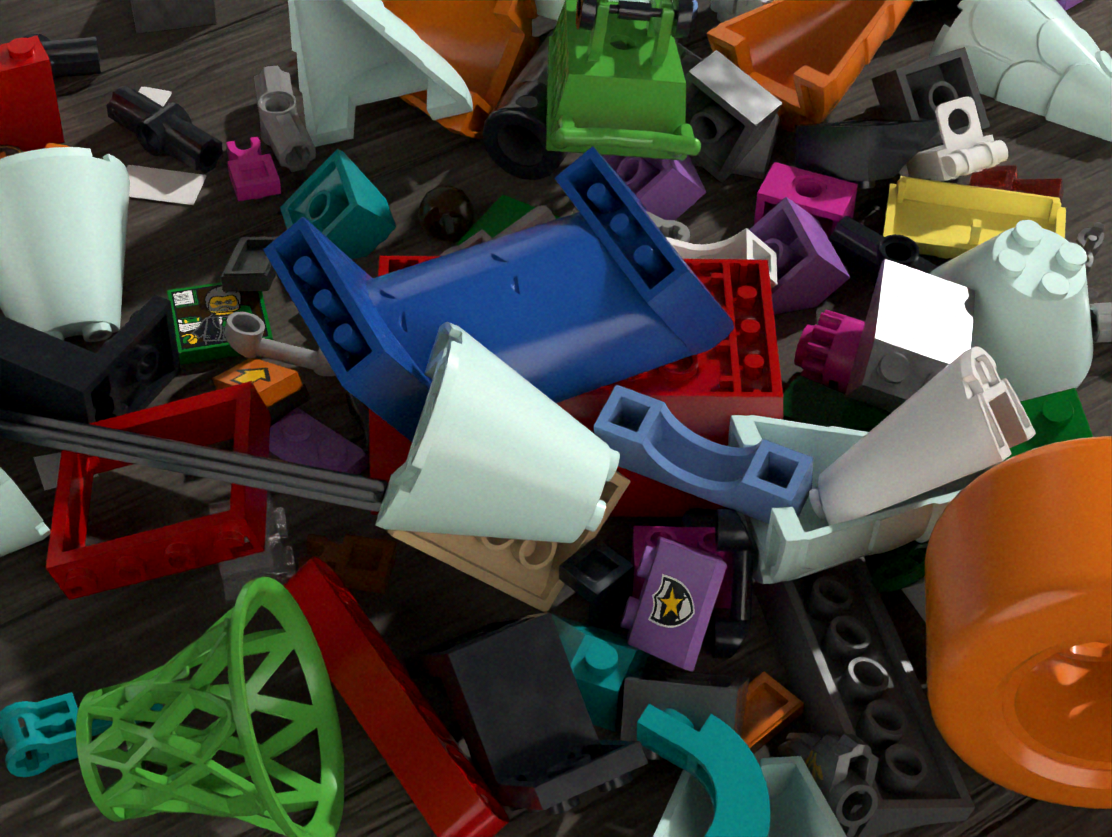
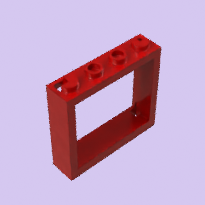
M252 381L90 423L91 425L203 446L234 438V452L269 458L271 414ZM67 450L61 451L46 570L69 600L265 551L268 490L231 483L230 510L85 546L94 474L133 465V463ZM245 537H248L250 541L244 543Z

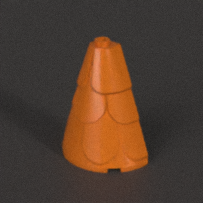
M381 0L385 8L405 22L421 40L434 49L456 70L469 89L473 102L472 112L445 117L435 121L452 133L483 139L484 121L539 48V37L532 36V19L538 17L535 0ZM427 90L399 96L411 106L417 107L429 115L427 111Z
M775 0L720 23L717 27L707 32V37L713 52L715 50L719 51L783 103L777 112L781 120V128L795 132V125L822 123L849 90L862 69L869 65L882 42L888 40L893 35L914 0Z

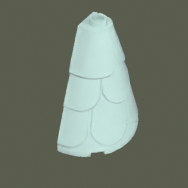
M288 0L292 51L297 52L299 91L303 95L306 130L315 147L353 139L356 106L427 90V111L432 120L473 111L472 97L462 77L441 55L421 40L405 22L385 8L381 0Z
M962 0L957 5L962 10L961 13L955 18L951 27L946 24L943 25L933 44L929 58L965 47L980 94L992 97L995 101L1044 116L1046 120L1112 142V58L1106 51H1100L1089 34L1073 21L1056 0Z
M731 415L728 446L746 448L754 446L762 439L811 456L813 457L812 489L818 487L820 473L869 432L836 426L825 427L757 415ZM993 466L867 516L830 526L827 519L821 520L816 515L809 496L799 517H797L793 507L772 508L769 524L737 512L748 531L754 548L753 578L761 584L791 581L866 555L884 553L914 540L919 543L926 542L930 539L936 521L946 506L962 489Z

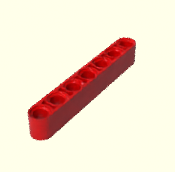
M312 556L283 586L290 592L303 611L320 648L330 680L437 837H494L510 821L504 808L340 577L324 561L316 556Z

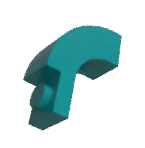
M648 704L637 721V741H640L641 745L684 769L703 785L714 809L713 822L704 837H768L771 815L768 788L762 769L745 741L730 726L713 714H710L700 732L694 729L693 723L680 712L670 708L661 711Z

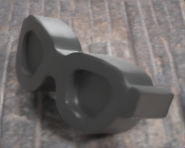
M1098 222L1094 224L1093 228L1081 230L1076 240V244L1080 245L1087 255L1085 262L1086 275L1089 274L1094 256L1100 250L1104 239L1103 230L1105 225Z

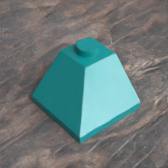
M338 148L280 207L287 229L301 217H305L350 259L368 256L397 227L386 198L351 159Z
M552 614V619L592 724L615 732L622 718L625 679L641 667H644L650 654L628 645L626 636Z

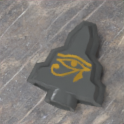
M789 733L785 742L778 746L780 756H801L846 836H855L858 827L867 822L877 808L878 796L872 788V784L876 775L879 758L871 753L872 750L867 743L853 734H843L841 738L833 734H826L822 738L815 733Z

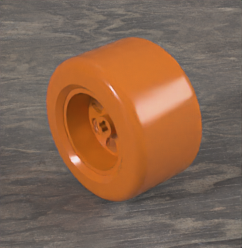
M1100 436L1056 442L1013 456L975 478L946 506L936 521L930 535L925 556L927 695L931 714L939 733L958 757L978 774L1010 791L1037 800L1071 807L1112 809V436Z

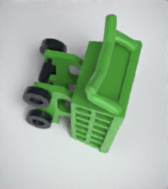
M565 0L553 35L549 36L546 115V149L548 151L585 153L594 146L602 155L685 160L687 155L696 156L699 154L701 142L699 139L694 138L692 126L685 123L686 80L674 37L688 38L692 24L693 0H673V2L672 0H649V3L620 0L618 2L608 0Z

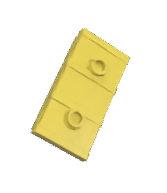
M900 176L897 184L890 183L883 236L903 235L916 242L919 247V254L945 259L955 258L1002 232L1014 228L1022 220H1032L1042 228L1065 238L1066 208L1061 207L1060 198Z

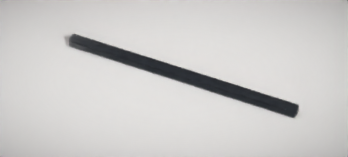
M0 407L1 438L375 512L380 511L388 487V482L383 479Z

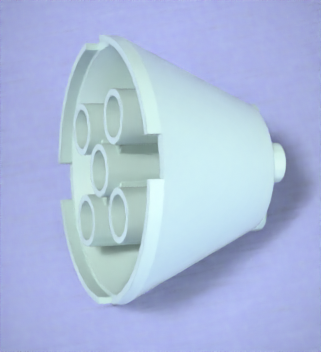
M1022 220L1014 228L1002 232L940 265L929 273L941 279L976 290L970 348L975 346L981 347L993 358L1000 380L1007 378L1020 401L1071 388L1077 389L1090 369L1093 358V338L1085 268L1087 255L1080 245L1068 242L1062 236L1042 228L1032 220Z

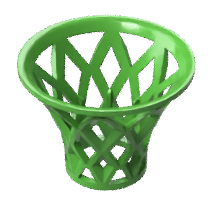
M260 577L248 581L239 592L235 606L213 624L200 638L176 654L165 665L131 681L91 691L84 696L80 703L76 719V745L79 764L84 782L93 802L109 820L120 822L160 812L196 813L216 817L237 818L288 837L336 836L344 807V752L336 702L326 665L314 633L294 597L277 580L270 577ZM260 606L268 609L283 627L282 629L258 631L243 636L244 628ZM293 649L301 664L313 705L288 698L258 693ZM270 652L247 683H245L243 657ZM202 664L190 680L175 681L188 677L190 668ZM228 666L229 684L210 685L222 670ZM154 704H165L161 711L150 710ZM195 708L220 717L206 729L181 724ZM258 711L293 721L260 744L256 741L250 714ZM93 719L113 721L111 727L92 741ZM134 720L155 723L151 728L136 725ZM315 728L318 730L320 747V784L272 760L295 746ZM235 730H237L238 737L231 736ZM124 741H126L127 752L118 748ZM218 750H222L245 758V762L226 769L211 758ZM145 762L168 767L167 772L159 775L147 771ZM189 762L192 763L191 765L187 766L186 768H183V767H184L185 765H187ZM96 764L119 769L123 776L105 789ZM268 775L296 790L275 793ZM251 776L253 783L244 778ZM317 807L313 818L305 827L292 822L287 815L290 812Z

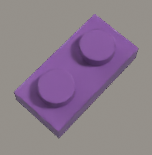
M297 407L270 427L269 451L284 461L359 475L369 467L368 455L363 452V449Z

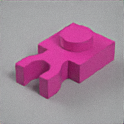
M258 136L250 138L251 148L246 150L238 149L235 141L226 142L229 161H227L228 172L238 202L281 194L280 179L270 154L262 155L261 142Z

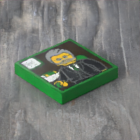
M222 282L167 290L168 300L171 301L180 365L240 356L241 354L235 351L228 343L224 334L227 318L234 312H248L258 316L265 324L262 338L273 340L262 291L223 292Z

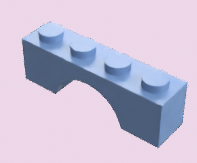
M617 384L593 426L594 434L607 443L610 449L619 452V467L723 507L734 509L736 512L768 524L772 508L793 507L797 517H799L808 499L809 491L812 489L813 457L762 439L754 446L746 448L730 447L712 442L684 426L670 412L665 402Z

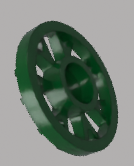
M914 540L896 549L884 552L877 562L872 564L870 573L873 579L871 583L879 592H892L902 589L924 577L925 556L929 540L923 543Z

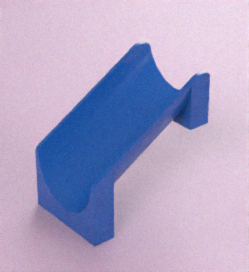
M594 146L555 177V180L579 212L376 278L368 275L305 217H301L263 249L342 387L411 442H413L433 380L424 376L439 327L445 322L462 328L555 403L708 351L728 337L734 329L733 320L646 213V207Z

